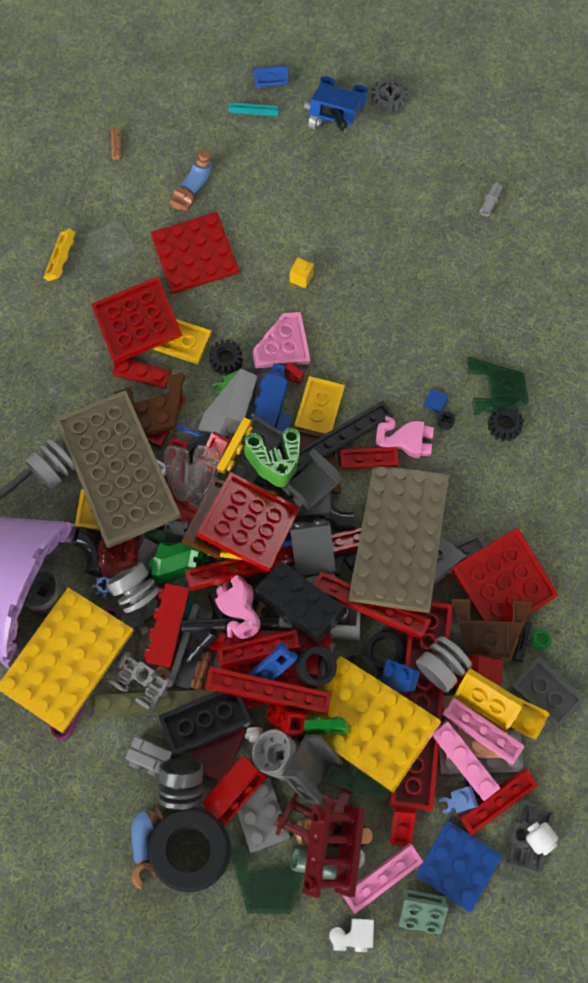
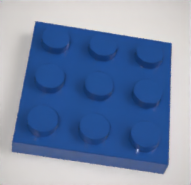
M447 820L415 877L471 913L502 855Z

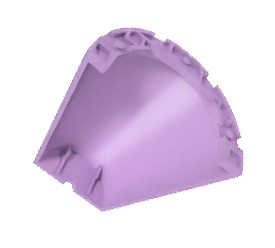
M0 517V663L8 669L21 653L17 644L12 641L17 636L18 621L16 620L23 607L29 588L46 554H50L59 542L71 543L77 530L74 523Z

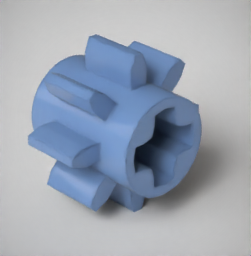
M106 574L100 579L96 577L97 584L92 585V587L98 590L96 592L97 597L102 594L104 599L107 600V596H114L108 586L106 590L102 589L113 577L108 579Z

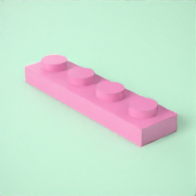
M453 698L442 714V717L512 765L525 747L456 698Z
M445 721L440 725L432 736L483 801H485L498 791L500 787L450 723Z
M409 843L359 880L356 886L355 897L342 896L354 914H356L422 864L423 861L412 844Z

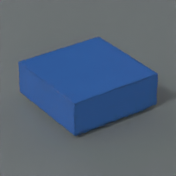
M431 389L423 407L441 414L448 395Z

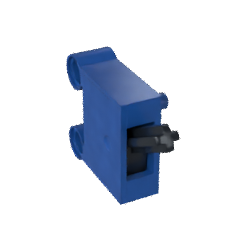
M328 76L321 77L320 84L311 98L309 115L323 118V122L333 121L340 131H344V128H347L348 125H353L360 109L365 107L368 89L363 85L353 86L352 91L334 87L335 80Z

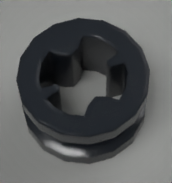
M445 411L439 415L438 426L441 429L449 430L454 426L455 416L451 412ZM444 417L450 419L449 424L447 422L443 423Z

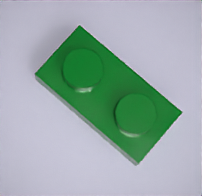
M313 717L311 720L304 721V729L309 734H350L351 725L342 717H332V720Z

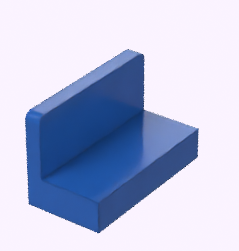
M286 64L253 67L255 87L289 84Z

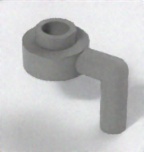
M305 102L304 109L310 110V103ZM311 115L308 127L316 129L317 126L320 127L323 118Z

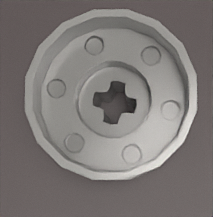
M48 439L45 443L50 450L41 445L40 450L44 455L41 457L34 452L25 460V463L52 490L61 482L57 473L61 472L63 475L68 476L69 472L65 466L71 471L75 470L70 455L59 444Z
M141 561L127 567L107 583L114 596L124 594L118 600V603L120 605L125 604L122 607L125 613L145 606L160 592L157 585L152 586L155 583L153 579L143 581L149 572Z
M439 636L436 640L437 644L433 643L430 646L433 654L424 652L416 661V665L434 685L444 692H448L457 683V678L453 673L463 676L465 674L464 670L468 671L472 664L456 644L443 636Z
M279 730L266 731L257 738L253 746V763L261 772L281 781H286L282 774L301 741Z

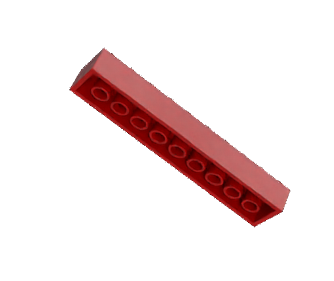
M431 602L430 613L412 611L430 619L431 623L423 640L407 633L404 665L420 671L416 661L424 652L433 654L430 646L433 643L437 644L436 640L439 636L449 639L452 604ZM420 671L415 691L404 692L401 695L441 721L444 691L434 685ZM433 736L427 742L394 793L390 791L389 807L400 806L416 808L417 811H433L439 743Z

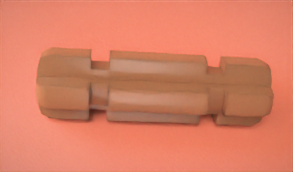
M112 128L111 156L113 160H120L121 132L119 128Z
M210 652L203 653L200 656L201 660L198 661L194 673L195 678L192 679L190 685L194 690H201L202 680L205 679L209 667L208 662L212 658Z

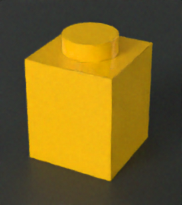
M297 257L290 270V282L307 288L314 275V264Z

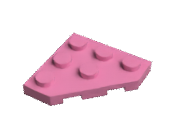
M301 312L283 313L275 325L265 334L260 343L253 349L255 368H269L274 363L284 366L289 362L293 365L310 364L311 360Z

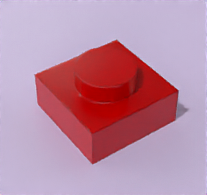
M290 362L285 366L286 378L290 382H296L300 385L304 380V372Z

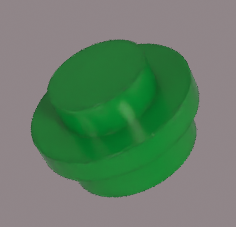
M537 630L531 636V643L534 648L545 650L551 644V636L544 630Z

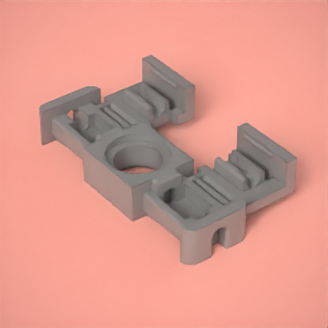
M126 652L118 665V668L122 670H120L115 681L110 680L109 683L123 692H128L130 688L128 686L134 679L143 686L148 687L146 688L145 696L141 697V699L136 698L135 701L146 709L154 711L161 698L160 696L166 697L169 691L167 690L172 688L173 681L163 679L158 675V670L145 662H138L132 658L133 654ZM147 669L149 675L148 678L144 680L142 678V674L144 670Z

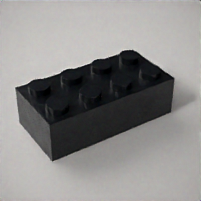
M282 560L255 588L256 599L318 646L344 617V607Z
M218 691L158 716L175 757H179L252 725L242 697Z

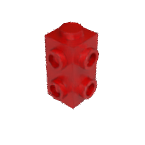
M270 703V707L267 710V720L276 729L281 730L290 737H294L295 734H304V721L307 720L305 712L300 709Z

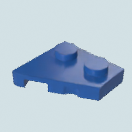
M387 659L381 682L399 694L415 691L420 671Z

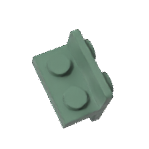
M404 889L399 927L425 931L430 934H441L448 911L446 897Z

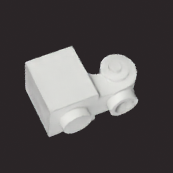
M351 919V930L348 934H345L340 927L333 928L329 934L330 940L333 943V950L346 951V946L355 947L357 952H368V948H373L374 920Z

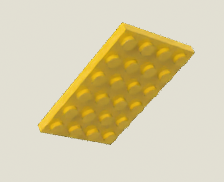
M68 587L0 681V691L61 733H64L126 644L134 629Z
M340 656L336 661L337 669L332 681L316 689L331 693L328 714L323 715L302 711L307 714V720H311L313 717H320L324 720H332V717L344 718L351 725L350 734L319 735L326 739L327 744L338 755L394 793L441 721Z

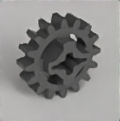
M388 77V80L382 78L381 82L376 81V86L372 87L371 98H373V104L377 103V108L383 107V111L389 109V112H392V109L398 111L399 107L403 108L404 103H407L409 91L407 90V85H403L402 80L397 82L396 77L394 80H391V77Z

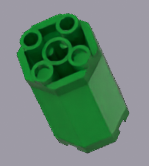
M161 542L155 557L150 560L149 569H152L151 574L154 581L163 584L185 577V570L209 565L212 561V556L183 542L177 544Z

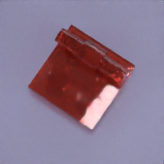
M101 534V542L98 543V566L101 568L102 575L107 577L138 566L140 535L107 548Z

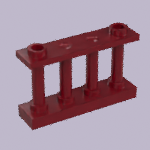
M325 772L322 780L340 788L339 791L342 794L340 798H333L320 791L324 796L322 802L330 805L331 809L334 810L333 812L342 813L359 777L351 774L348 780H341ZM295 791L284 815L279 814L274 824L277 826L275 834L279 836L282 829L285 828L309 841L310 831L287 820L292 809L312 818V809L297 802L299 794ZM329 821L328 835H332L338 821Z
M313 804L303 894L320 898L321 889L335 888L334 892L347 897H355L366 808L345 804L344 813L331 812V807ZM329 821L343 822L341 835H328ZM327 844H340L338 857H325ZM324 866H337L336 879H323Z

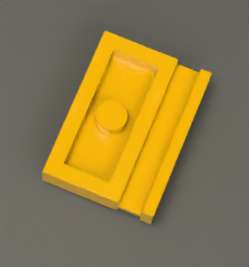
M524 701V705L510 728L536 740L550 714L548 711Z

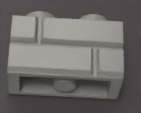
M135 736L125 759L130 762L129 766L138 770L141 767L148 769L147 774L159 778L160 764L168 759H173L174 755L169 749Z

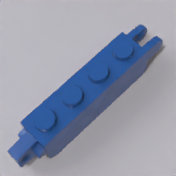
M274 363L270 373H266L265 379H261L259 386L261 394L255 399L254 407L257 408L255 414H251L250 420L256 415L273 427H277L279 413H281L288 388L287 381L284 378V365Z

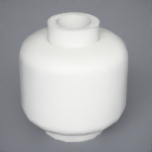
M536 822L527 829L530 833L526 836V841L535 853H543L545 856L558 846L556 843L558 836L548 823L539 824Z

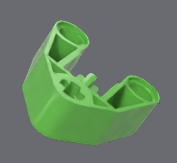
M294 428L286 429L283 432L281 444L283 458L280 449L273 448V450L269 451L270 462L261 436L254 433L247 435L245 438L244 454L261 477L277 487H285L297 470L300 433Z

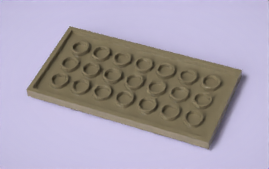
M126 390L55 418L107 548L181 518Z
M388 466L373 467L349 601L430 613L449 475Z

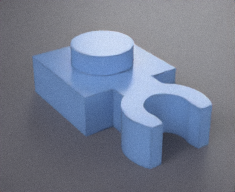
M472 786L450 792L451 797L439 799V802L446 801L448 803V808L442 810L444 814L450 813L454 809L456 813L478 807Z

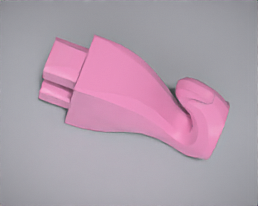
M386 416L385 420L387 422L378 424L376 445L379 448L397 447V449L403 450L410 457L418 459L420 456L431 455L432 444L422 443V438L432 439L434 427L425 426L424 422L413 421L403 425L390 437H386L385 433L394 429L396 425L395 420Z
M236 575L231 579L232 588L229 589V587L224 585L216 590L218 598L215 599V602L224 614L232 618L245 620L241 624L231 621L227 625L228 637L231 638L234 632L240 639H245L259 631L260 619L252 609L254 599L252 586L247 584L243 577Z

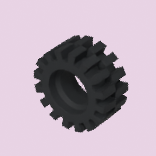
M227 339L226 343H224V340H220V344L216 342L215 347L212 345L211 351H209L211 367L214 368L215 372L219 371L221 375L223 372L225 375H228V372L233 373L234 370H239V366H242L243 361L240 346L236 345L234 341L230 343V340ZM229 352L233 355V359L230 362L223 363L219 360L220 354Z
M504 405L503 408L499 406L497 410H493L488 421V430H491L490 434L492 436L495 435V439L501 438L503 442L507 439L508 442L512 438L514 440L520 434L524 419H521L523 415L521 413L518 414L519 410L517 408L514 411L512 410L513 406L507 408V405ZM501 418H508L512 421L513 426L510 429H503L499 426L498 421Z

